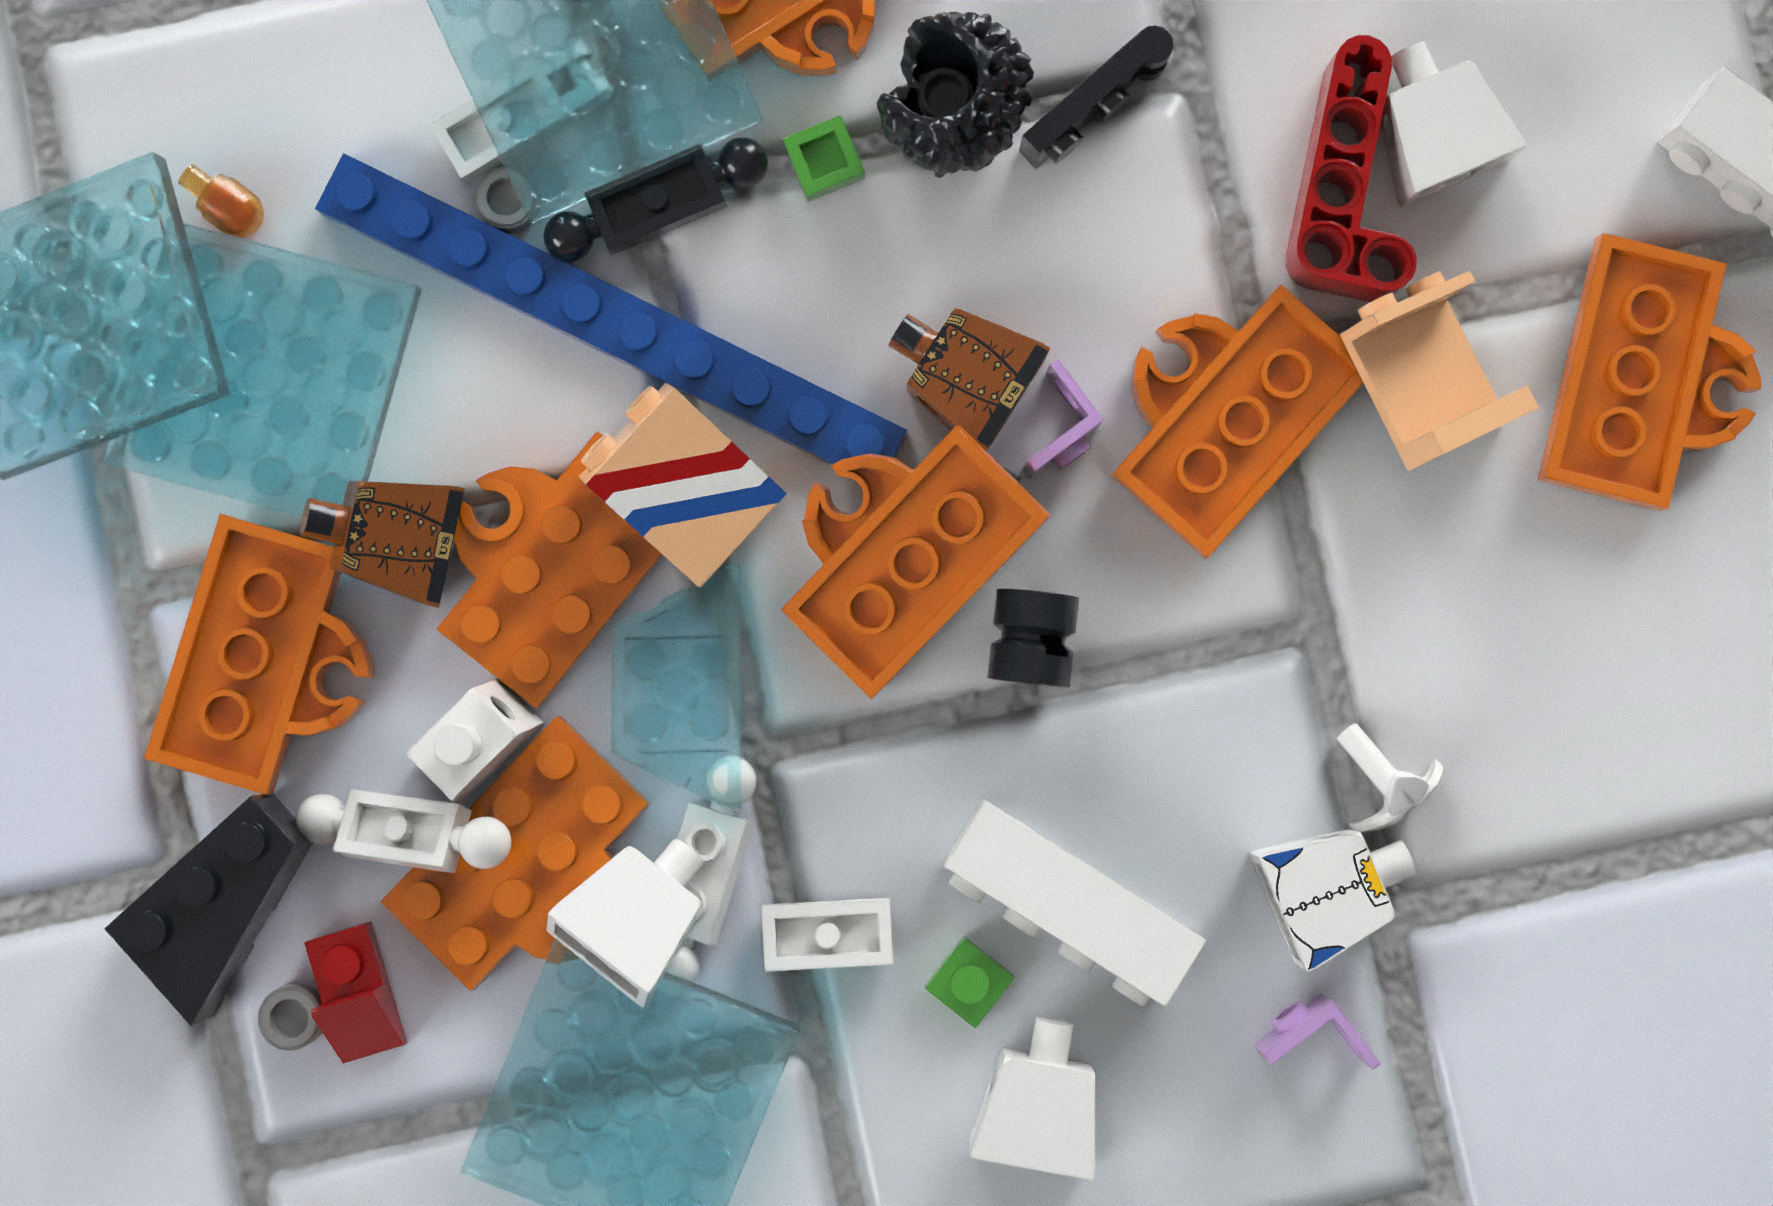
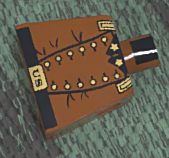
M957 308L951 312L939 333L907 314L888 345L918 364L907 383V392L950 431L955 426L960 425L986 451L991 447L1050 351V347L1040 341Z
M349 481L343 505L314 498L307 499L301 519L300 535L334 543L330 569L417 603L439 608L465 488L446 485Z

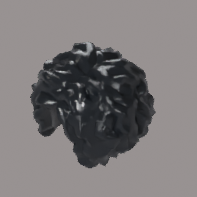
M953 11L938 13L934 17L927 16L916 19L907 30L909 36L906 37L903 46V57L900 63L901 71L907 84L896 87L888 94L882 93L877 101V109L881 117V127L884 130L886 139L890 143L902 147L903 156L907 160H912L915 164L928 171H934L935 177L942 178L948 172L953 174L959 170L977 172L989 166L994 157L1002 151L1011 148L1013 144V134L1021 127V115H1023L1026 106H1031L1033 99L1031 90L1026 87V83L1031 81L1034 75V71L1030 66L1032 58L1022 52L1020 42L1017 38H1011L1008 28L1003 27L998 22L992 23V17L988 13L980 16L974 12L962 14Z

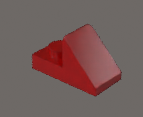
M372 921L304 942L322 1003L310 1010L311 1015L342 1063L344 1064L405 1045L407 1041Z

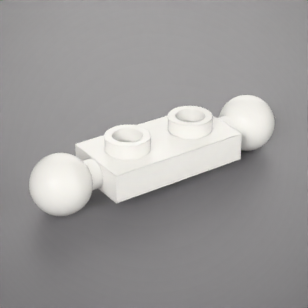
M737 756L722 757L710 766L705 781L708 794L712 798L710 807L688 802L677 840L691 847L703 861V866L685 886L686 889L698 897L702 904L694 924L658 987L666 991L675 992L689 987L696 979L699 972V959L693 949L695 941L706 945L717 944L754 825L753 821L734 815L736 807L744 804L752 797L757 783L756 774L752 766L746 760Z
M350 789L346 806L332 795L316 794L307 798L300 805L296 814L297 828L309 842L324 845L335 841L334 852L356 859L455 873L460 854L469 865L479 869H490L501 864L507 858L511 849L510 832L500 820L484 816L469 822L472 811L456 803Z

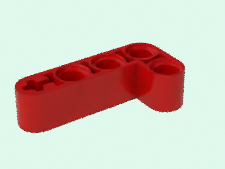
M1357 35L1347 39L1339 47L1323 74L1285 261L1289 277L1297 285L1309 290L1366 302H1372L1389 293L1394 295L1413 278L1417 268V256L1414 249L1404 238L1387 232L1359 227L1392 71V57L1388 47L1380 39L1370 35ZM1350 63L1359 65V75L1365 78L1356 90L1354 97H1346L1352 89L1355 76L1354 69L1349 66ZM1338 121L1350 124L1356 131L1358 143L1355 145H1345L1338 142L1331 132V123ZM1321 182L1337 184L1345 195V205L1332 207L1326 204L1320 198L1318 184ZM1318 242L1325 245L1333 257L1332 267L1320 269L1313 266L1305 254L1306 244ZM1380 255L1392 264L1394 269V279L1392 282L1379 281L1370 273L1368 268L1369 256Z

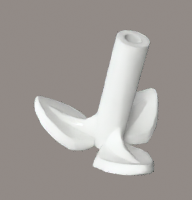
M1357 723L1349 726L1337 737L1339 743L1384 795V806L1378 813L1365 820L1349 823V827L1354 831H1377L1396 824L1407 812L1413 808L1415 809L1427 800L1440 782L1443 766L1435 759H1432L1423 778L1409 772L1396 771Z

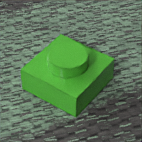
M841 115L782 138L807 202L865 179V171Z
M963 936L925 984V989L976 1029L1015 977L968 938Z

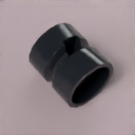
M997 589L993 625L1002 633L1000 639L991 643L987 678L1036 685L1070 687L1073 651L1065 645V638L1076 633L1079 598L1042 591Z

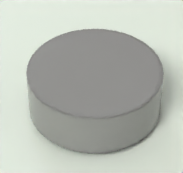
M508 166L495 168L481 178L475 190V205L479 215L487 224L506 233H517L525 230L536 220L539 214L541 198L538 188L532 179L520 169Z
M300 983L288 984L272 991L263 1000L258 1013L259 1029L265 1040L272 1046L287 1051L298 1050L314 1042L322 1034V1031L312 1018L310 1010L322 1004L319 993L314 988Z

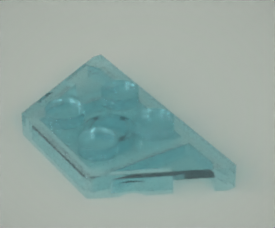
M728 565L719 570V575L707 580L700 588L695 586L687 591L683 588L662 599L658 606L646 612L638 611L612 625L611 752L613 755L732 812H743L741 780V570L739 565ZM728 762V789L725 795L716 790L713 783V775L721 764Z

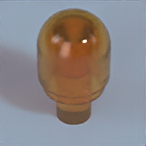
M195 164L187 167L180 176L178 184L198 198L195 207L201 212V216L224 234L234 238H245L257 232L264 220V208L260 199L233 177L228 178L224 174H219L213 179Z

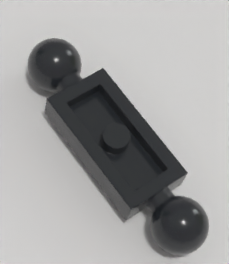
M738 137L728 141L722 147L718 160L709 163L701 143L584 192L592 213L586 216L573 211L557 213L549 219L544 228V244L553 257L565 262H575L584 258L590 252L595 239L603 236L610 254H617L727 207L720 186L728 183L737 188H750L758 184L767 172V154L757 141L747 137Z

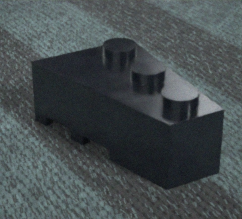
M274 794L252 795L104 929L187 1023L193 1026L215 1016L225 999L223 997L240 965L246 962L255 946L253 942L270 912L276 909L313 843L309 842L299 831L296 825V818Z

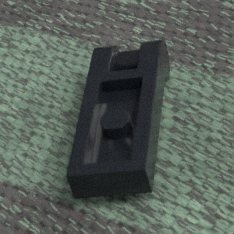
M1156 25L1148 26L1141 30L1022 135L1019 152L1034 169L1038 168L1049 157L1056 164L1069 155L1084 138L1079 131L1094 117L1097 116L1102 122H1105L1121 109L1131 97L1126 89L1138 79L1152 81L1160 77L1165 70L1174 46L1173 38L1169 31Z

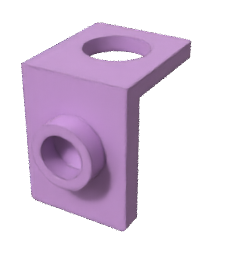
M1058 359L1049 365L1046 375L1080 419V422L1025 463L1023 469L1030 478L1053 461L1062 470L1091 448L1084 438L1098 429L1104 421Z
M1322 993L1306 1005L1302 1000H1298L1281 1010L1271 1020L1274 1029L1254 1044L1260 1055L1272 1065L1331 1021L1362 1063L1372 1070L1381 1065L1335 1002Z

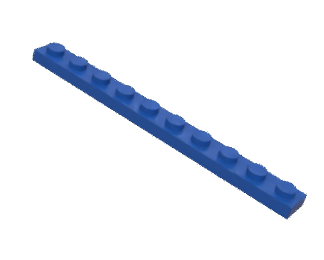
M345 153L342 154L315 207L321 215L663 383H667L675 389L830 465L841 459L869 453L895 458L907 435V429L565 261H561Z

